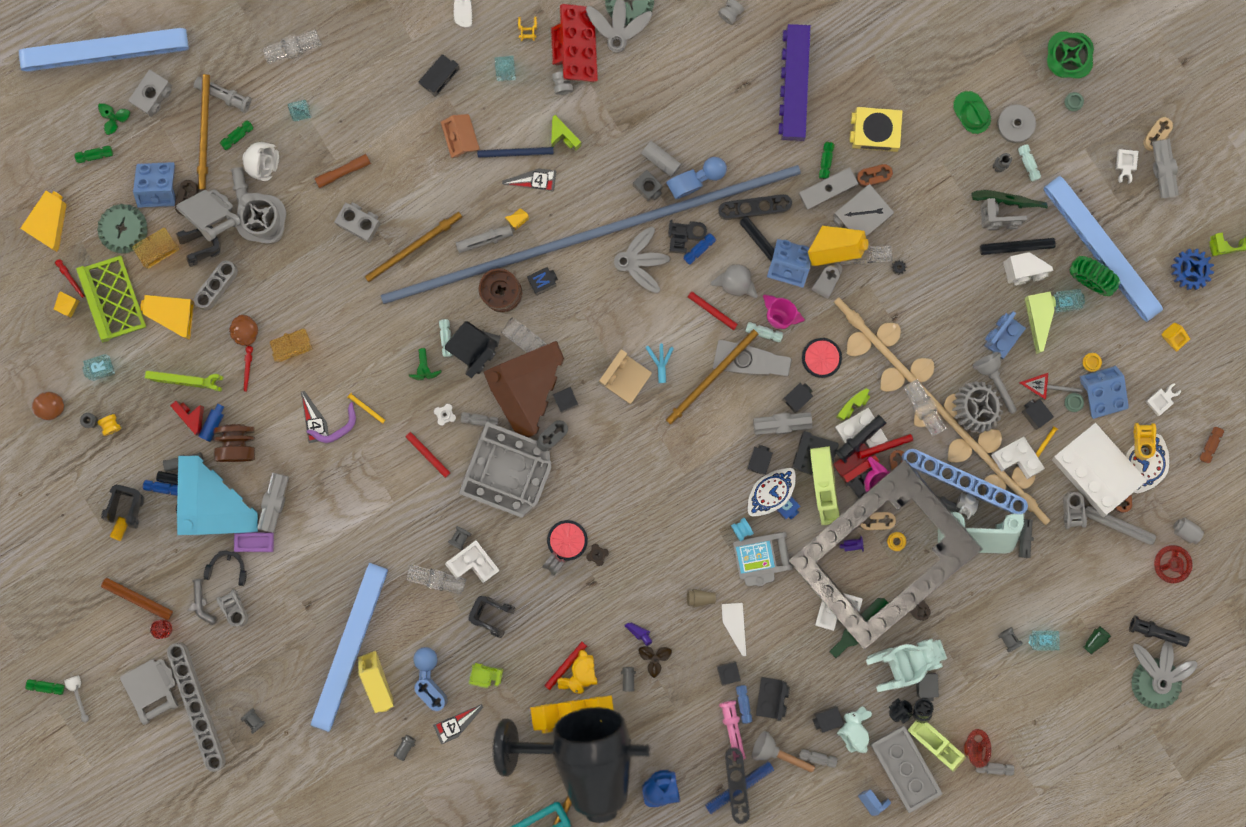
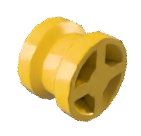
M115 414L97 421L98 425L103 429V436L113 434L121 429V426L116 422L117 417Z

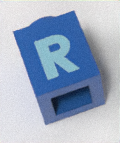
M791 496L787 503L776 511L784 520L788 517L793 519L799 513L797 509L801 506Z

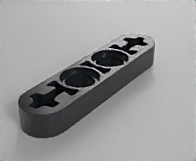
M781 194L727 201L719 206L718 214L724 220H731L746 216L755 217L785 213L790 210L792 200L788 195ZM775 199V203H780L781 199H784L788 204L785 208H782V205H776V210H773L772 200ZM761 201L769 203L770 208L767 211H762L759 208ZM747 203L751 206V211L743 213L740 210V206ZM737 204L739 215H735V211H731L726 216L721 210H724L725 206H728V209H734V205Z
M731 747L725 752L731 815L736 823L744 824L749 820L750 812L743 755L738 748ZM732 751L739 754V757L736 758V764H741V767L734 766L729 768V765H733L732 759L728 758L729 755H732ZM735 770L740 771L742 774L739 781L731 779V773ZM736 790H741L744 793V797L737 801L733 798V793ZM745 803V806L741 805V808L746 815L740 820L739 817L735 816V814L739 813L738 806L734 807V804L740 805Z

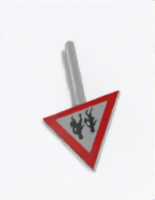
M1048 373L1019 382L1020 385L1046 400L1047 389L1083 393V389L1047 385Z

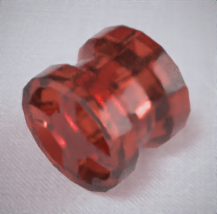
M165 619L154 621L150 627L152 636L157 639L167 638L173 631L171 623Z

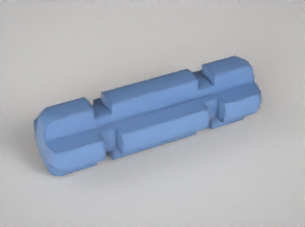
M740 685L736 687L737 695H739L738 703L740 713H742L741 720L744 724L751 723L752 715L750 714L749 698L746 695L747 687L746 685Z

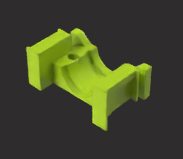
M1223 232L1210 237L1211 241H1209L1212 256L1246 251V236L1239 240L1237 248L1231 247L1227 241H1224Z
M475 663L472 666L469 684L488 688L491 685V681L494 680L495 686H499L504 669Z

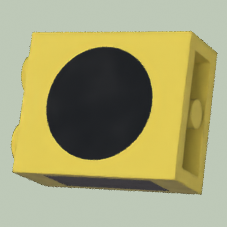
M857 107L855 113L852 112L851 124H854V130L850 131L849 142L853 143L852 148L898 152L901 141L903 110Z

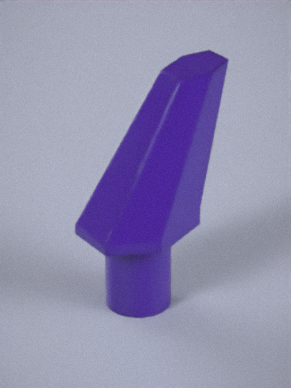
M634 623L625 624V627L638 640L642 639L646 646L652 643L649 637L650 631Z

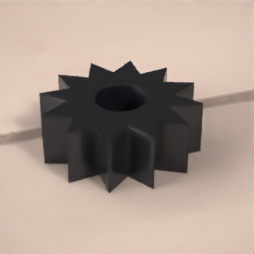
M899 260L898 262L895 261L891 268L894 269L895 274L898 273L900 275V273L903 274V271H906L905 268L907 267L904 266L906 263Z

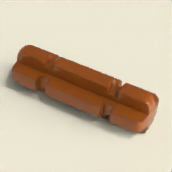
M1219 427L1213 428L1212 436H1209L1203 449L1205 452H1202L1200 460L1204 463L1211 462L1212 454H1215L1221 441L1219 438H1222L1224 430Z

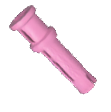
M736 700L720 703L719 707L723 711V723L727 725L731 747L738 748L742 752L743 759H746L738 726L740 717L736 713ZM732 751L734 761H736V758L739 757V754H736L735 751Z

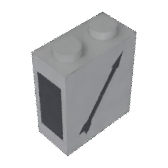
M869 184L834 213L833 217L835 219L833 221L839 228L865 231L867 237L887 221L894 212Z

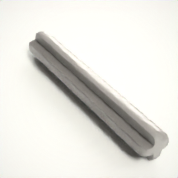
M1091 506L1085 507L1086 517L1152 545L1155 542L1156 535L1109 514L1103 518L1095 508Z

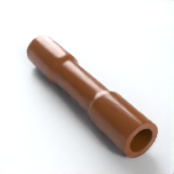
M364 154L314 179L320 189L336 179L364 168L371 163L367 155Z

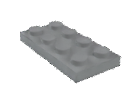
M904 725L870 744L908 813L942 795L939 786Z

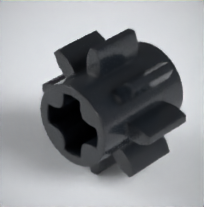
M897 698L889 706V715L895 722L901 720L904 724L913 716L911 713L913 711L912 705L907 700L900 701Z

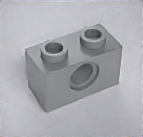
M149 69L128 101L152 117L153 114L160 110V103L163 99L170 95L172 85ZM155 90L156 95L153 98H148L149 92Z

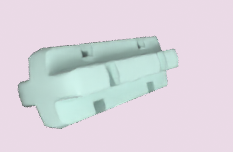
M1023 145L1019 147L1018 151L1020 156H1023L1022 161L1027 172L1030 173V180L1036 181L1040 179L1041 174L1037 170L1038 167L1033 155L1030 154L1029 146Z
M443 319L439 321L441 345L443 347L442 354L444 357H451L453 355L445 350V344L451 338V330H449L450 321Z
M748 322L746 327L747 333L754 329L759 334L758 336L769 340L773 339L776 342H781L783 337L782 332L773 331V329L761 325L756 326L755 323Z

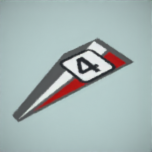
M538 168L503 180L502 184L554 191L557 171Z
M301 391L306 429L315 430L323 436H329L327 421L306 392ZM307 433L309 443L319 442L312 435Z
M480 704L434 724L433 726L441 745L458 738L482 710L483 705Z

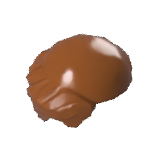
M239 315L234 318L229 328L231 339L242 346L253 344L258 334L256 322L247 315Z
M53 392L39 394L32 403V410L37 417L43 420H53L64 410L63 399Z

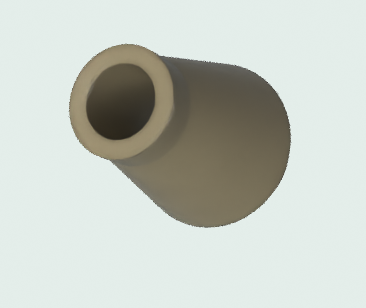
M697 589L687 591V605L692 606V608L715 604L716 602L715 592Z

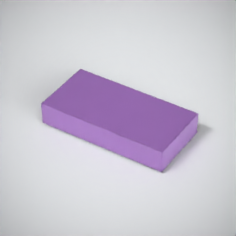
M234 533V552H274V533Z

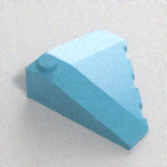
M178 456L177 535L258 532V512L253 507L250 509L233 488L230 490L214 470L210 471L202 463L204 461L199 456Z

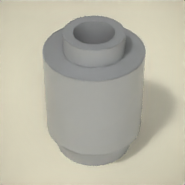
M1187 518L1178 519L1173 526V529H1175L1174 534L1189 543L1197 544L1204 535L1201 527Z

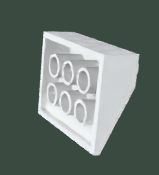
M1096 423L1052 459L1103 518L1147 481Z

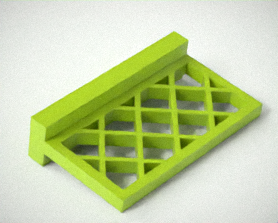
M121 255L86 267L76 268L102 343L110 341L109 339L146 328ZM119 261L121 269L118 275L108 270L112 263ZM98 268L104 272L100 280L91 277L90 270ZM106 273L116 277L112 286L102 282ZM118 279L127 283L124 292L114 288ZM100 284L110 289L106 298L97 294ZM112 291L122 295L118 304L108 300ZM125 296L133 300L134 304L130 310L120 306ZM106 302L116 306L112 316L103 311ZM119 308L128 312L124 322L114 318ZM131 314L139 317L140 325L133 327L127 324ZM113 320L122 324L120 331L111 334L109 326Z

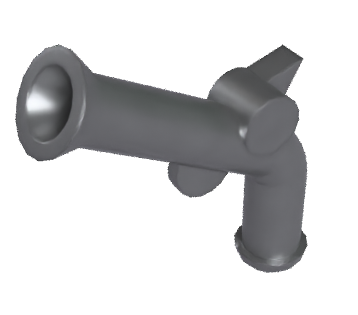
M193 579L195 603H192L187 611H195L199 618L213 625L216 623V617L203 611V606L207 603L202 598L203 579Z

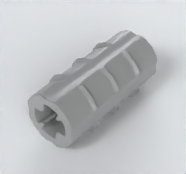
M652 141L647 144L641 153L670 177L681 166V163Z

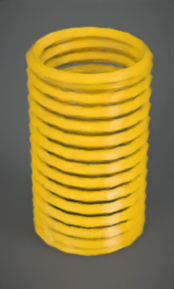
M120 516L117 518L114 529L110 533L111 538L122 541L128 526L125 518Z

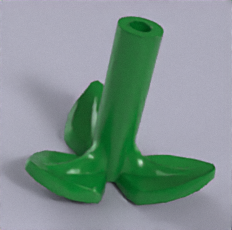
M98 104L100 115L103 118L109 119L104 124L106 135L116 132L118 129L117 120L123 123L130 116L128 109H119L114 114V110L110 105Z
M418 349L420 364L417 368V375L409 374V377L423 381L424 378L433 379L442 373L441 370L436 372L430 371L427 365L426 349Z

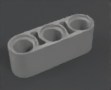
M222 261L194 297L195 304L203 310L213 308L238 274L237 267L230 261ZM231 266L232 272L224 275V268ZM215 281H220L219 289L213 290L212 284ZM204 296H208V303L206 305H201V298Z

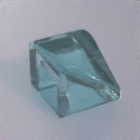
M306 100L287 104L293 121L312 118L309 104Z

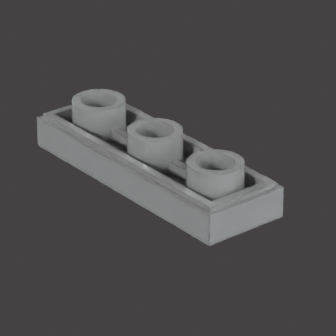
M849 167L799 192V196L806 209L809 210L857 186L858 182ZM825 187H830L831 192H827Z

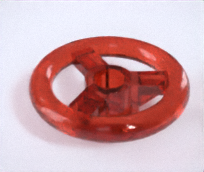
M1169 545L1162 548L1154 560V568L1157 575L1163 581L1172 584L1180 583L1187 579L1193 567L1190 554L1184 548L1177 545ZM1172 551V556L1168 563L1160 565L1162 556ZM1179 552H1180V553L1185 557V559H1186V562H1187L1186 570L1183 569V568H1184V561H1183V559L1180 558V557H1178ZM1173 561L1177 563L1175 568L1172 566ZM1170 569L1173 572H1178L1181 576L1171 578L1162 571Z
M982 729L971 731L964 744L965 754L977 768L985 767L991 758V742L986 732ZM980 735L983 739L981 742H976L974 737ZM984 747H986L985 757L982 759Z

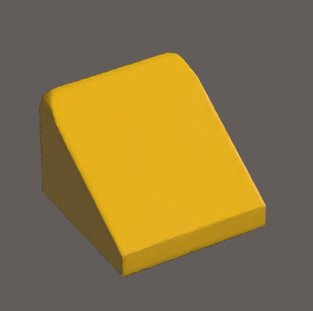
M1172 323L1161 334L1164 340L1176 352L1190 340L1184 328L1177 323Z

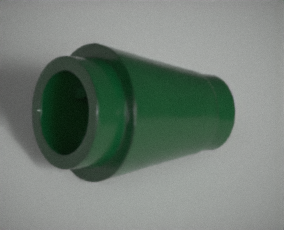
M1099 626L1093 630L1083 648L1092 655L1109 642L1111 635Z

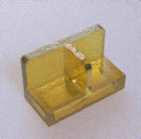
M164 227L132 247L142 265L147 269L180 249Z
M305 328L290 334L284 333V336L270 341L273 351L272 356L277 363L313 350Z

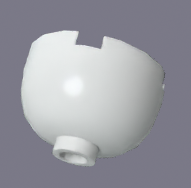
M257 142L250 145L243 154L245 171L251 177L262 181L272 178L269 175L272 169L276 172L279 162V152L274 149L276 147L274 144Z

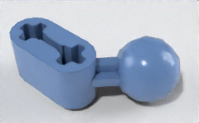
M711 157L705 161L702 170L695 172L694 169L671 178L666 183L676 200L703 187L702 182L707 179L712 181L720 180L725 176L727 166L723 159Z
M423 647L418 649L413 657L414 665L419 669V680L416 682L414 689L416 694L430 709L439 711L446 706L448 699L446 694L431 679V670L437 665L438 658L434 650ZM422 684H428L427 689L423 691L421 689ZM441 698L440 704L436 705L434 703L435 700Z

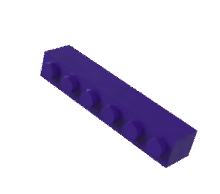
M788 24L786 30H783L782 41H786V47L782 48V60H785V67H781V79H784V86H780V97H783V104L779 106V116H782V123H779L778 135H782L781 140L804 141L806 138L811 25Z

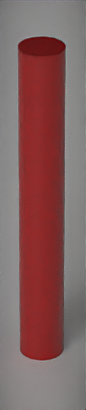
M690 292L688 295L690 300L732 330L737 327L738 324L694 292Z
M411 432L406 435L407 440L445 478L449 476L450 472Z
M909 434L859 451L858 456L862 459L912 442L913 437Z
M581 641L544 686L548 690L552 689L557 680L574 663V660L579 656V651L586 649L587 645Z

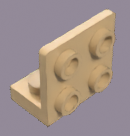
M620 350L599 380V383L631 404L652 373L627 356L626 352Z

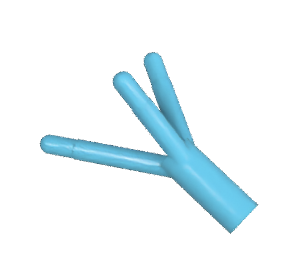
M660 343L659 362L651 348L646 346L647 351L658 367V383H666L665 366L674 348L670 347L664 359L663 344Z

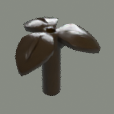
M648 646L640 647L638 650L643 660H652L647 668L653 678H656L661 672L662 667L659 664V660L666 661L672 654V649L668 647L659 648L656 655H654L652 648Z

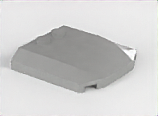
M486 422L458 494L522 518L539 501L551 470L550 452L540 450L536 440Z

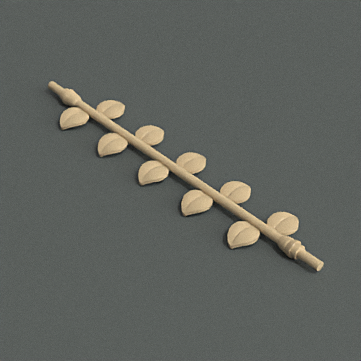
M838 297L834 303L846 315L845 318L848 320V323L861 331L849 337L847 355L859 356L865 354L870 349L872 342L895 367L888 368L882 373L880 389L885 392L895 391L904 384L906 378L929 402L921 404L916 408L914 425L916 427L930 426L936 422L939 413L963 438L956 439L950 443L947 460L952 463L963 462L971 456L973 449L996 473L987 476L984 481L1006 490L1007 485L1017 496L1026 500L1029 512H1033L1044 525L1048 524L1050 519L1038 507L1036 500L1022 490L1033 484L1035 475L1027 479L1019 466H1017L1010 478L1005 471L1001 472L996 462L987 454L993 453L1000 447L1002 441L1001 432L995 429L987 432L984 431L980 433L976 442L954 419L957 415V411H953L956 405L952 403L957 399L954 396L955 394L949 395L946 398L943 407L920 383L927 381L934 372V362L932 359L920 358L915 360L909 371L887 348L899 340L901 334L900 326L896 323L882 324L875 336L865 325L859 313L851 310ZM982 485L981 495H984L987 490L986 487ZM997 493L995 498L1002 495V493Z

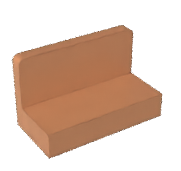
M469 114L452 115L441 121L451 158L458 157L466 152L479 150Z

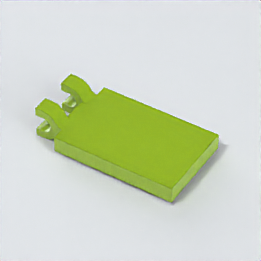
M154 371L145 372V378L153 382L207 388L222 392V388L215 385L216 381L224 380V377L219 374H211L208 378Z

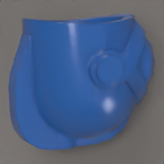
M656 771L644 782L642 793L645 805L648 807H660L680 802L674 771Z

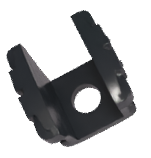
M198 228L188 232L182 230L176 233L181 245L204 236ZM217 236L211 240L213 246L186 256L189 267L197 265L198 261L209 256L216 257L220 254V244Z
M122 485L112 486L110 489L112 494L106 509H103L101 518L106 522L114 523L120 496L133 497L126 518V524L130 528L137 529L139 525L138 513L140 506L142 507L144 504V496L134 488Z
M479 596L470 611L469 622L475 626L490 630L491 635L502 638L505 631L479 620L486 603L510 614H514L516 608L506 603L502 605L487 596Z

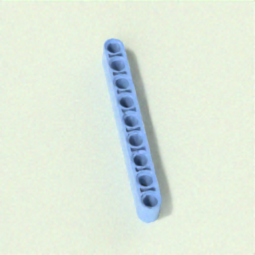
M175 28L24 48L18 52L20 69L22 71H35L188 50L189 47L186 29Z
M1058 176L1043 188L1046 195L1096 260L1117 274L1121 282L1119 284L1120 291L1140 317L1148 322L1160 313L1163 308L1068 183L1061 176Z
M369 563L312 718L311 726L327 732H330L387 576V568Z

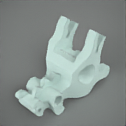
M927 639L918 642V646L905 644L869 655L868 659H866L868 665L882 660L884 663L889 662L895 678L894 680L879 684L876 687L877 691L881 692L918 683L924 678L927 671L943 667L940 661L947 659L941 640L933 641V639Z

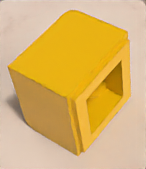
M520 208L511 216H506L505 219L514 230H517L529 220V215Z
M60 291L54 310L71 318L80 301Z

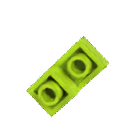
M866 388L853 396L842 407L836 418L841 421L845 418L849 419L854 411L852 405L857 408L861 407V405L865 406L870 398L867 395L870 390Z

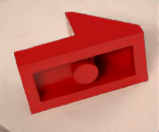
M173 402L170 405L195 435H199L202 429L204 406L199 405L189 413L191 410L184 402Z

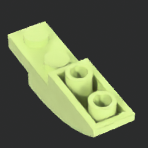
M830 446L810 449L821 525H829L840 516Z

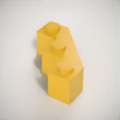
M612 695L530 707L533 731L541 730L542 734L553 732V728L560 718L580 709L600 707L614 710Z

